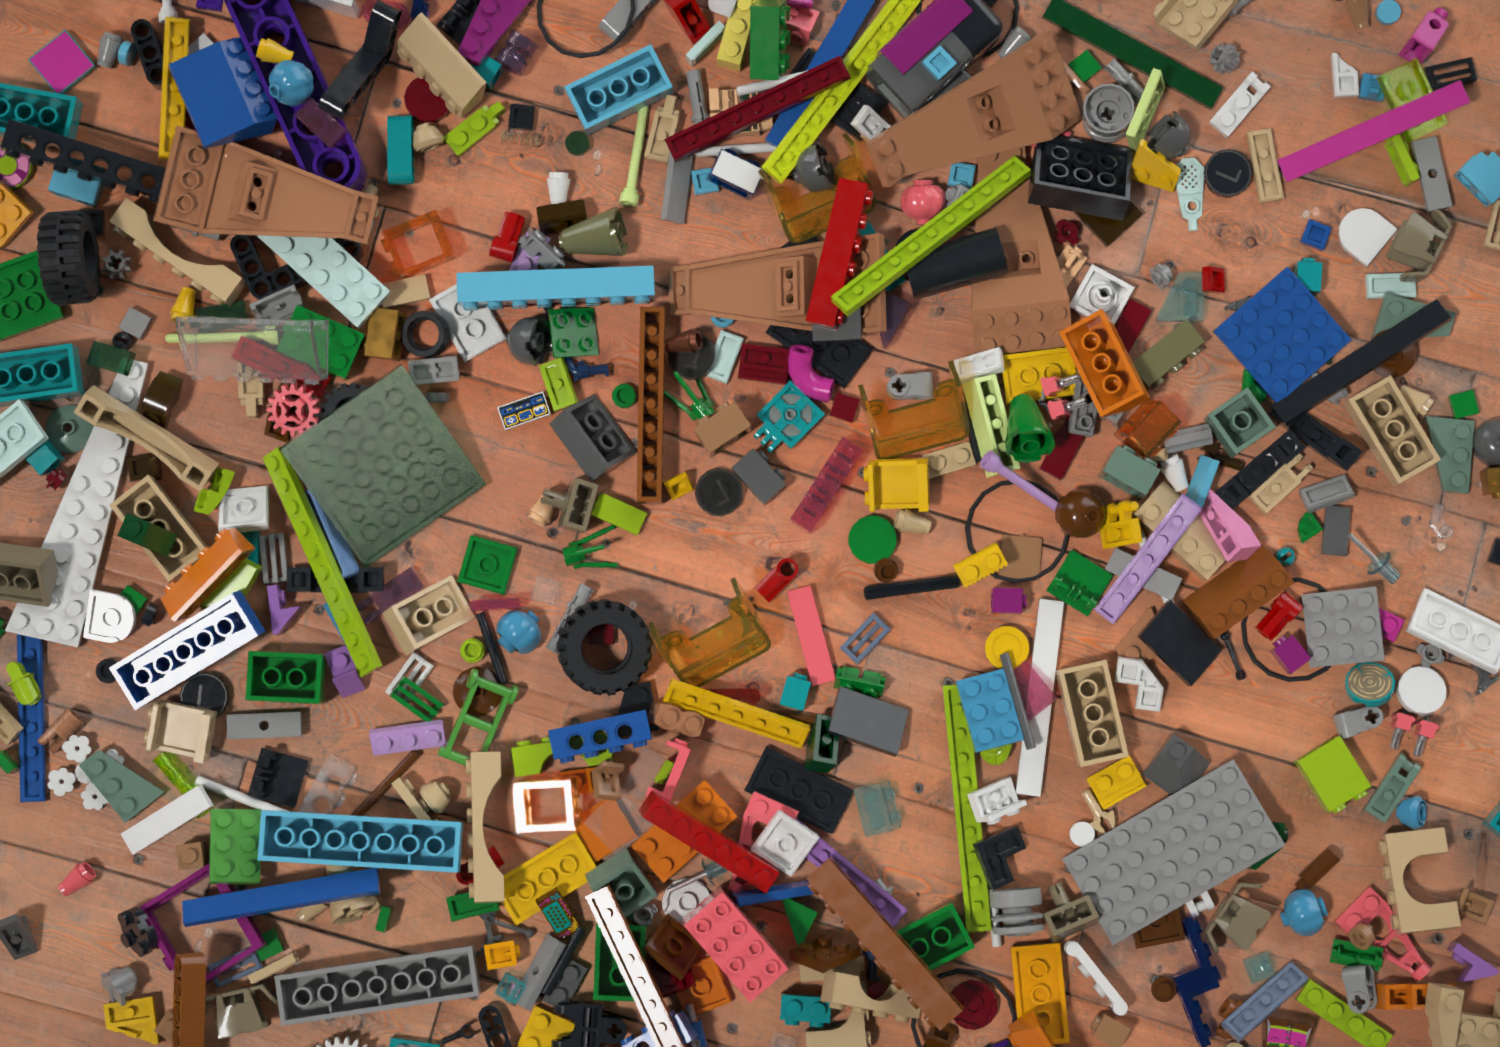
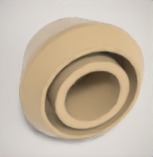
M430 123L421 124L416 127L417 131L413 133L412 147L419 153L436 149L443 144L444 136L436 126H430Z
M435 781L421 786L420 790L422 798L435 813H443L451 801L449 796L452 793L444 782L439 784Z

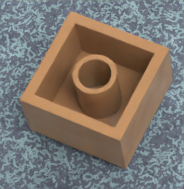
M728 401L723 403L716 409L715 415L710 418L706 415L695 423L694 433L710 458L751 432L750 423L735 401L731 404Z

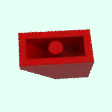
M663 0L672 17L693 45L711 29L696 0Z

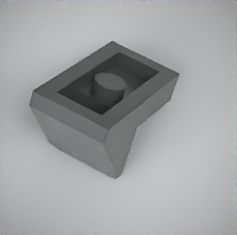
M17 914L0 920V939L14 960L38 952L26 916L19 918Z

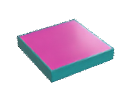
M66 29L28 59L52 90L58 94H65L97 68Z

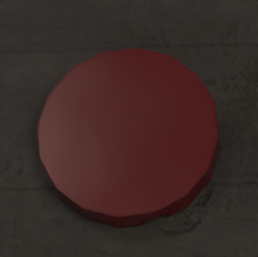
M418 77L414 79L406 88L404 95L405 106L409 114L417 121L435 123L445 118L450 112L442 97H437L432 93L429 84L424 78L420 79Z
M967 980L953 988L952 995L964 1007L963 1011L953 1019L956 1024L965 1029L977 1030L992 1022L997 1012L998 1003L995 993L988 985L978 980Z

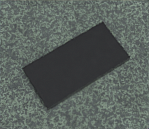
M808 48L790 74L806 71L816 52ZM859 82L831 118L830 122L861 142V134L851 125V122L863 105L870 106L879 115L888 101Z
M770 325L765 332L787 349H790L792 345H805L814 350L812 367L827 378L834 379V383L845 389L872 351V348L860 340L813 342V333L809 330Z
M765 747L744 791L753 794L754 791L796 809L800 811L797 816L798 818L833 834L854 790L816 771L804 769V765Z

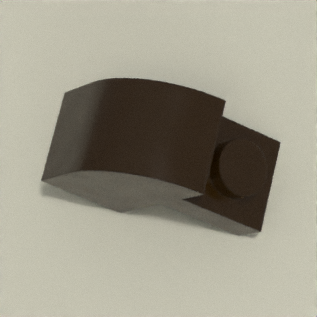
M160 371L146 392L141 408L144 410L143 416L166 430L168 428L171 408L179 400L183 379Z

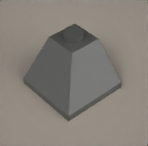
M1169 734L1142 775L1168 794L1173 795L1200 779L1210 762L1178 736Z

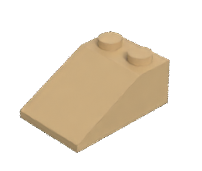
M452 575L402 600L382 613L406 656L476 618Z

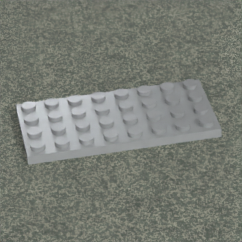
M1233 759L1062 858L1082 894L1090 896L1099 916L1098 921L1112 945L1279 850L1285 844Z

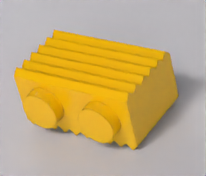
M995 542L954 564L953 567L963 586L968 588V585L972 586L973 583H977V580L981 581V578H985L986 575L990 576V573L994 574V571H998L999 568L1007 567L1008 563Z

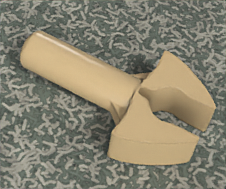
M1091 790L1083 791L1082 796L1094 815L1093 821L1089 823L1093 829L1105 834L1104 829L1100 825V817L1107 819L1110 827L1114 829L1115 816L1113 810H1110L1108 813L1102 811Z

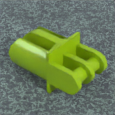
M8 663L6 670L12 682L8 683L7 686L12 688L18 702L22 705L37 704L41 699V691L33 677L35 674L27 673L21 663Z

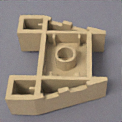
M1428 982L1425 1013L1429 1020L1430 1029H1428L1429 1038L1432 1040V1047H1500V992L1496 991L1493 1016L1461 1012L1464 990L1452 985Z

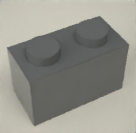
M753 448L732 467V471L765 506L786 487L784 483L786 477L778 468L773 470L767 464L770 460L761 450L756 452Z

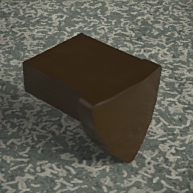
M150 452L126 458L130 482L141 481L147 475L154 477L156 480L162 479L160 459Z

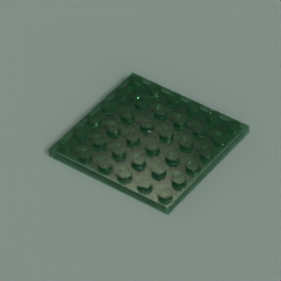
M402 364L279 448L364 567L371 565L486 485Z

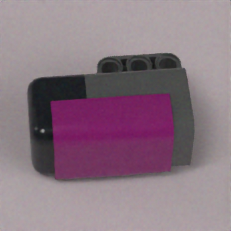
M934 0L877 52L876 59L868 66L865 76L874 89L904 119L971 78L966 71L997 43L1003 30L1002 21L983 0ZM941 46L957 64L937 81L921 63L935 49Z

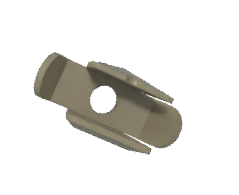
M1435 209L1431 212V218L1436 227L1416 212L1411 213L1408 220L1402 222L1386 254V258L1421 270L1422 272L1401 274L1400 281L1421 282L1428 276L1452 228V225L1440 210ZM1433 237L1438 238L1437 242L1433 241Z
M1235 882L1213 913L1210 921L1203 929V933L1214 954L1219 953L1211 934L1215 925L1238 948L1243 950L1250 948L1257 937L1256 931L1263 929L1271 917V913L1236 896L1241 887L1263 888L1262 884Z
M264 983L205 997V1015L210 1000L216 999L219 1039L237 1036L240 1033L259 1031L266 1028L268 1022L255 990L261 989L272 1002L278 1005L275 992Z

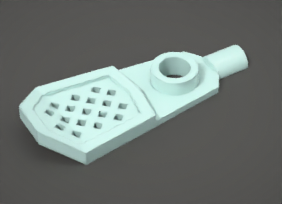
M1182 158L1177 166L1183 172H1180L1176 183L1182 218L1188 220V231H1198L1197 219L1202 216L1204 167L1195 158ZM1188 203H1194L1196 209L1194 211L1189 210L1187 207Z

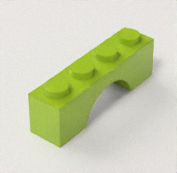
M599 730L594 735V740L599 745L606 743L608 735L607 733L604 734V730ZM575 735L570 739L572 749L578 750L583 746V739L579 735ZM541 738L540 744L531 745V740L516 742L517 747L511 748L515 777L542 774L545 762L553 755L550 738ZM608 749L600 750L599 756L585 758L584 754L580 755L588 766L599 765L605 760L614 761L613 753H609Z

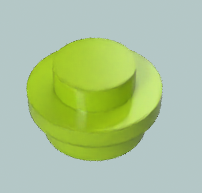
M471 638L462 643L460 654L465 661L476 663L483 658L485 648L481 641Z

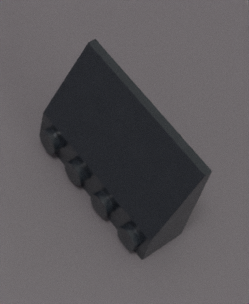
M1060 135L1053 140L1035 144L1029 181L1028 203L1123 221L1130 203L1132 149Z

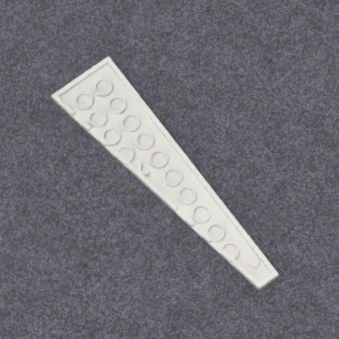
M124 358L108 394L137 412L149 364ZM94 426L41 547L54 550L58 567L51 605L45 607L17 603L5 631L79 648L86 620L90 590L94 589L113 512L109 505L116 500L130 439L107 429Z

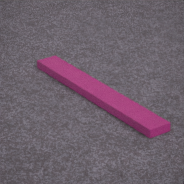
M1461 80L1277 161L1286 182H1289L1470 103Z

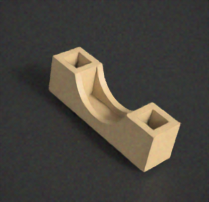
M825 972L820 1001L829 1003V1008L844 1010V1006L851 1007V1012L866 1014V1010L873 1011L872 1016L887 1018L889 1014L895 1016V1021L909 1023V1018L919 1019L920 1008L915 1009L907 1000L909 995L903 988L898 990L894 984H890L882 996L877 999H871L861 988L859 976L839 972Z

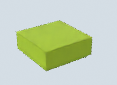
M666 759L654 781L661 785L664 784L672 771L674 763Z

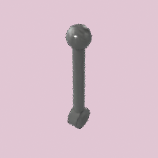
M487 915L485 918V923L489 926L495 924L525 934L527 938L534 936V931L531 928L523 929L496 920L493 915Z

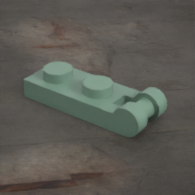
M1400 752L1363 810L1382 823H1386L1422 766L1416 762H1410L1407 760V756ZM1401 767L1407 771L1405 777L1398 773Z

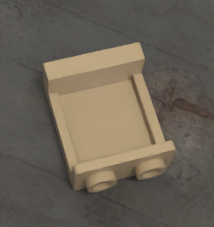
M160 699L149 708L148 720H151L150 727L146 730L144 736V743L147 744L146 751L160 750L193 757V762L203 764L210 758L217 711Z

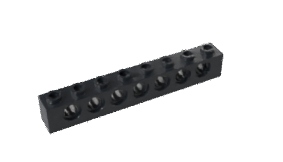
M11 119L8 120L0 146L1 150L5 151L4 155L19 159V156L28 158V162L33 165L43 167V164L53 166V170L56 172L67 174L70 171L76 173L77 178L91 182L92 179L101 181V186L115 189L118 186L124 188L126 194L139 197V194L149 196V201L158 202L166 168ZM26 138L33 139L36 146L32 150H25L21 146L22 141ZM49 146H56L60 150V154L56 158H50L46 155L45 151ZM78 153L82 155L84 162L79 166L73 165L69 160L72 154ZM97 161H103L107 164L108 169L104 173H98L93 168L94 164ZM120 169H128L132 177L127 181L119 179L117 173ZM151 176L155 180V186L145 188L141 183L142 178Z

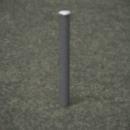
M1004 653L999 656L1017 713L1026 750L1034 749L1036 745L1009 653Z

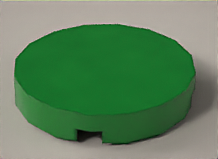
M866 516L860 518L852 525L848 535V545L851 553L859 561L866 564H876L880 559L889 558L893 554L897 535L893 526L886 519L880 516Z

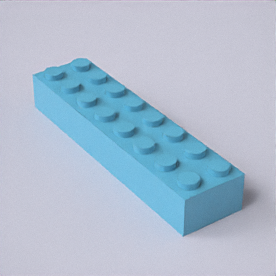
M653 266L456 273L457 302L459 307L464 308V311L479 310V306H488L489 310H501L503 305H512L513 309H526L527 304H537V308H551L552 303H561L562 307H576V302H586V306H600L602 301H610V305H625V301L634 300V304H649V301L653 300L655 296Z
M261 810L258 861L458 873L461 872L464 822Z

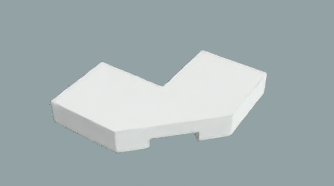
M1118 656L1114 681L1138 685L1135 709L1160 712L1164 689L1162 684L1142 659Z

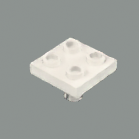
M1092 264L1070 303V309L1084 317L1103 309L1109 314L1113 324H1115L1135 287Z

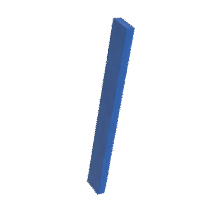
M847 0L806 71L839 55L841 58L844 56L876 0ZM815 96L782 111L767 135L765 142L777 147Z
M17 634V663H21L27 673L35 674L33 677L41 691V699L35 705H22L18 702V721L23 727L19 734L20 802L47 801L45 745H41L37 741L45 732L43 640Z
M371 868L182 901L183 924L185 927L380 894L379 870Z

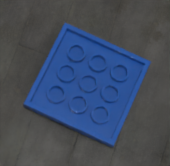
M1288 266L1212 331L1276 403L1292 393L1351 341V338Z

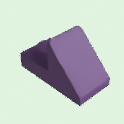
M279 585L267 586L272 633L279 636L285 632L303 608H283V605L287 603L285 590H281Z
M346 644L324 653L333 675V683L342 698L366 689Z
M1451 942L1447 948L1452 953L1451 958L1463 966L1467 963L1457 981L1466 982L1494 976L1499 973L1498 969L1459 943Z

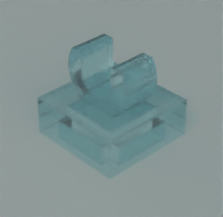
M1262 952L1242 960L1251 984L1275 976L1267 952Z

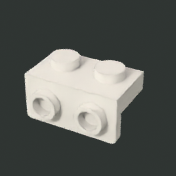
M1005 777L967 794L976 822H987V825L1000 822L1001 817L1004 815H1015L1021 812V807L1028 805L1026 800H1018L1011 777Z

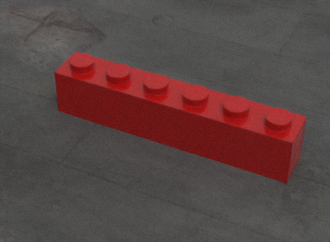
M839 177L805 320L809 324L836 330L838 324H843L845 314L832 303L831 296L848 284L850 277L855 275L856 263L854 258L855 254L860 252L862 246V239L859 237L861 229H865L867 225L868 215H865L867 205L870 206L873 200V191H871L868 183Z
M651 790L638 810L647 821L764 893L768 892L780 873L775 866Z

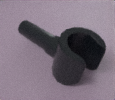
M464 1024L459 1031L442 1038V1044L444 1045L462 1037L466 1039L472 1038L475 1033L469 1036L463 1033L464 1028L471 1024Z

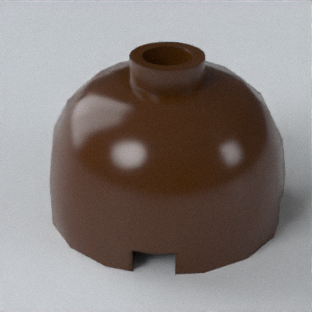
M1087 490L1069 491L1070 493L1059 499L1055 509V519L1059 523L1061 531L1072 538H1088L1095 535L1102 528L1105 521L1106 511L1102 500Z

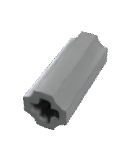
M1203 424L1160 434L1162 449L1166 448L1168 454L1212 445L1213 436L1209 424Z

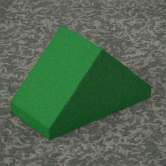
M791 898L782 899L795 940L799 946V944L804 942L818 912Z

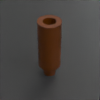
M1325 849L1299 874L1301 879L1295 883V886L1298 889H1305L1307 886L1312 888L1340 860L1331 850Z

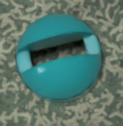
M1283 547L1277 550L1275 558L1283 567H1288L1294 563L1295 553L1291 548ZM1290 552L1291 556L1282 562L1280 558Z

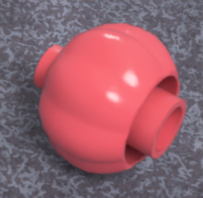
M933 180L913 181V186L907 187L900 198L904 214L911 219L917 220V225L926 224L943 211L947 203L944 191L940 186L933 185Z

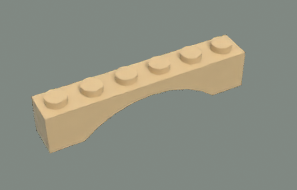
M125 198L109 220L116 226L113 231L123 238H126L127 235L133 238L134 242L132 244L143 252L149 249L154 253L152 258L160 264L164 265L167 262L172 265L171 271L182 279L185 275L192 279L190 283L201 292L206 289L212 293L210 298L219 305L225 302L231 307L247 285L243 278L224 265L196 264L183 260L171 253L160 240L154 227L152 216L128 198Z
M95 385L85 392L73 412L96 427L115 432L141 445L162 460L179 479L200 492L208 484L220 464Z
M501 751L471 752V759H466V774H471V783L466 784L467 798H472V808H467V823H472V833H468V848H473V858H468V873H473L474 883H469V898H474V904L504 903V876L495 866L488 853L482 827L487 800L493 788L501 779Z

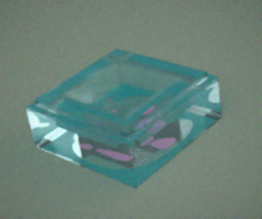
M506 972L494 994L509 1004L516 1006L527 984L511 973Z

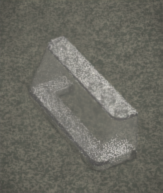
M176 316V330L186 375H191V380H206V376H214V381H228L229 377H236L238 382H251V377L259 378V382L272 383L274 378H279L281 383H296V379H304V384H319V380L328 379L329 320Z

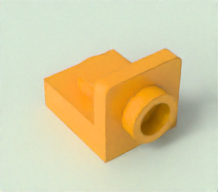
M513 940L483 945L487 970L517 965L516 959H521L519 944L514 945Z

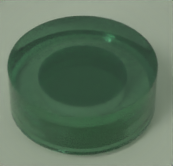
M574 131L567 136L565 145L571 155L582 156L588 152L590 142L585 133Z

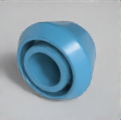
M1420 796L1402 800L1401 804H1398L1396 808L1397 818L1400 819L1402 824L1414 830L1421 828L1427 816L1426 802Z

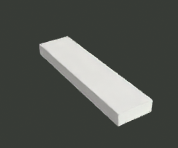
M201 784L121 833V836L132 855H135L214 805Z

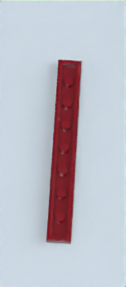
M839 55L664 140L674 161H680L851 79L850 74Z
M1132 299L1129 300L1115 326L1128 354L1152 311ZM1070 415L1066 417L1054 440L1055 447L1052 453L1049 455L1047 453L1039 470L1058 480L1062 479L1084 436L1067 433Z

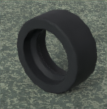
M419 311L406 319L402 326L401 337L404 346L410 353L420 357H433L446 349L450 342L451 333L449 324L444 317L435 312ZM422 320L434 322L439 331L438 341L433 347L427 349L419 347L413 338L414 328Z

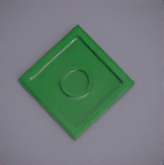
M470 535L457 582L505 595L518 548Z

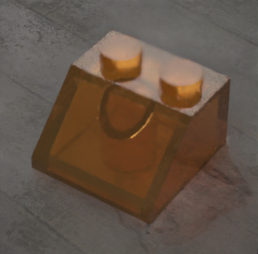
M1148 400L1142 403L1113 435L1140 456L1149 458L1161 450V444L1167 438L1169 439L1177 433V427L1182 421L1163 402Z

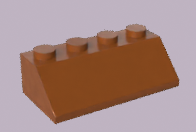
M1261 544V547L1247 560L1237 561L1183 599L1182 602L1204 633L1211 640H1214L1295 582L1282 564Z

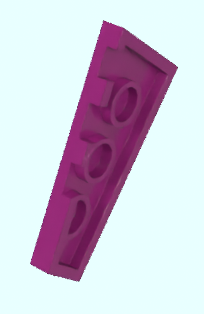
M481 0L458 52L469 64L480 67L497 46V42L501 37L508 33L510 26L517 18L519 19L522 16L525 8L534 0Z

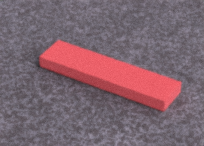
M811 585L787 591L811 685L816 686L835 681Z

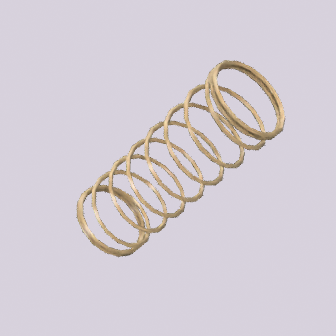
M503 130L502 142H504L506 130ZM537 135V138L535 137L536 148L539 144V135Z

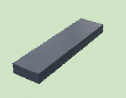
M1290 961L1221 1023V1026L1240 1043L1305 985L1309 978Z

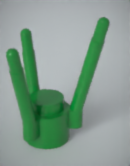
M675 371L674 376L694 402L690 406L693 410H690L665 390L664 396L687 413L693 421L699 420L706 415L710 417L715 412L712 407L714 403L710 400L700 378L695 379L704 400L702 397L698 399L680 374Z
M611 525L578 541L570 542L568 547L563 548L566 566L573 565L574 569L582 567H618L617 563L582 562L586 560L585 554L603 550L605 546L598 545L585 549L583 546H580L615 529L616 526Z

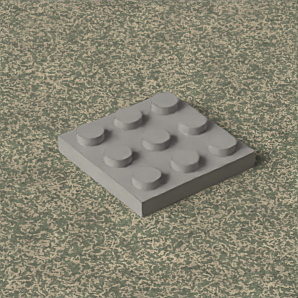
M1377 587L1302 594L1308 655L1311 657L1309 660L1310 668L1385 660Z

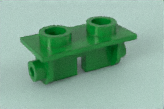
M845 666L842 668L837 667L833 688L838 689L841 686L873 698L882 697L886 677L881 676V673L864 670L863 678H858L860 669Z
M1334 938L1329 962L1347 966L1366 964L1371 965L1374 971H1379L1382 966L1383 947L1371 945L1367 950H1361L1355 947L1351 941Z

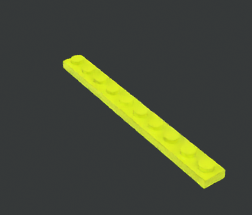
M889 0L843 60L851 79L816 95L761 167L776 183H783L796 166L800 154L808 146L812 145L866 74L868 66L876 59L877 52L895 36L921 0Z

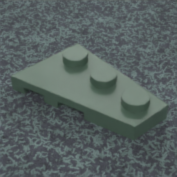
M1384 293L1370 339L1377 333L1392 328L1427 304ZM1446 310L1451 317V321L1426 337L1449 336L1456 312Z
M1425 416L1424 420L1428 427L1429 440L1441 459L1435 465L1442 492L1468 494L1475 421Z
M100 749L79 765L125 823L165 792Z

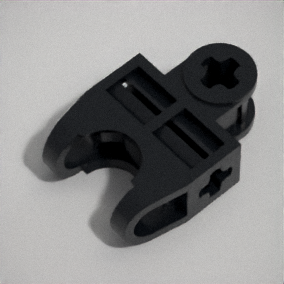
M574 1001L554 1005V1013L566 1014V1017L573 1020L574 1029L569 1035L562 1036V1039H552L551 1047H600V1043L616 1044L624 1040L627 1028L619 1017L602 1015L603 1005L601 1002ZM615 1024L619 1031H615L614 1035H611L607 1029L612 1028V1025Z

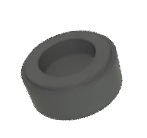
M425 392V401L449 403L450 393Z

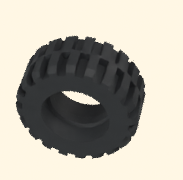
M82 210L46 213L41 217L38 224L37 252L40 278L42 279V286L46 291L47 298L55 305L92 302L99 293L101 269L97 235L91 217Z
M608 599L586 602V605L575 608V612L570 616L568 615L564 620L565 624L563 627H560L558 632L559 640L556 644L559 663L570 680L586 692L589 691L595 695L607 694L608 696L616 695V692L619 691L625 692L629 690V686L632 684L636 685L641 680L639 679L643 673L646 674L649 668L647 665L649 660H652L653 655L651 652L653 641L649 635L650 630L640 615L623 603L609 601ZM602 624H609L619 628L627 640V653L619 665L609 670H599L591 667L585 661L582 654V642L585 635L593 627Z

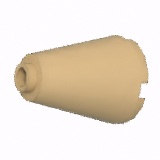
M326 865L327 876L359 871L356 866ZM375 895L330 902L331 919L337 925L362 919L361 915L367 911L371 915L380 908L379 901Z

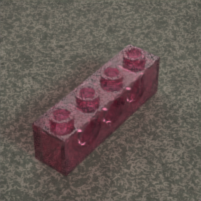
M844 437L841 438L790 518L791 523L809 534L812 533L863 453L862 448Z

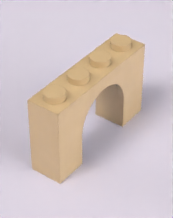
M1445 828L1383 835L1381 841L1378 842L1380 855L1384 856L1385 865L1382 866L1384 880H1388L1389 890L1386 891L1388 904L1392 905L1393 915L1390 916L1392 929L1396 930V934L1404 935L1460 927L1457 901L1423 904L1414 900L1407 893L1403 883L1404 870L1412 859L1444 855L1448 852Z
M863 956L828 971L859 976L861 988L867 995L866 981H861L860 971H865ZM799 964L801 982L824 980L825 973ZM866 1010V1014L850 1012L848 1018L842 1024L833 1028L805 1030L806 1047L871 1046L870 1031H865L864 1022L869 1021L868 1010Z

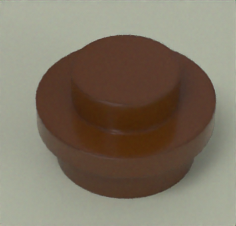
M882 558L874 566V575L881 582H890L898 574V566L890 558Z
M1167 977L1157 978L1151 986L1153 997L1160 1002L1172 1000L1176 994L1175 983Z

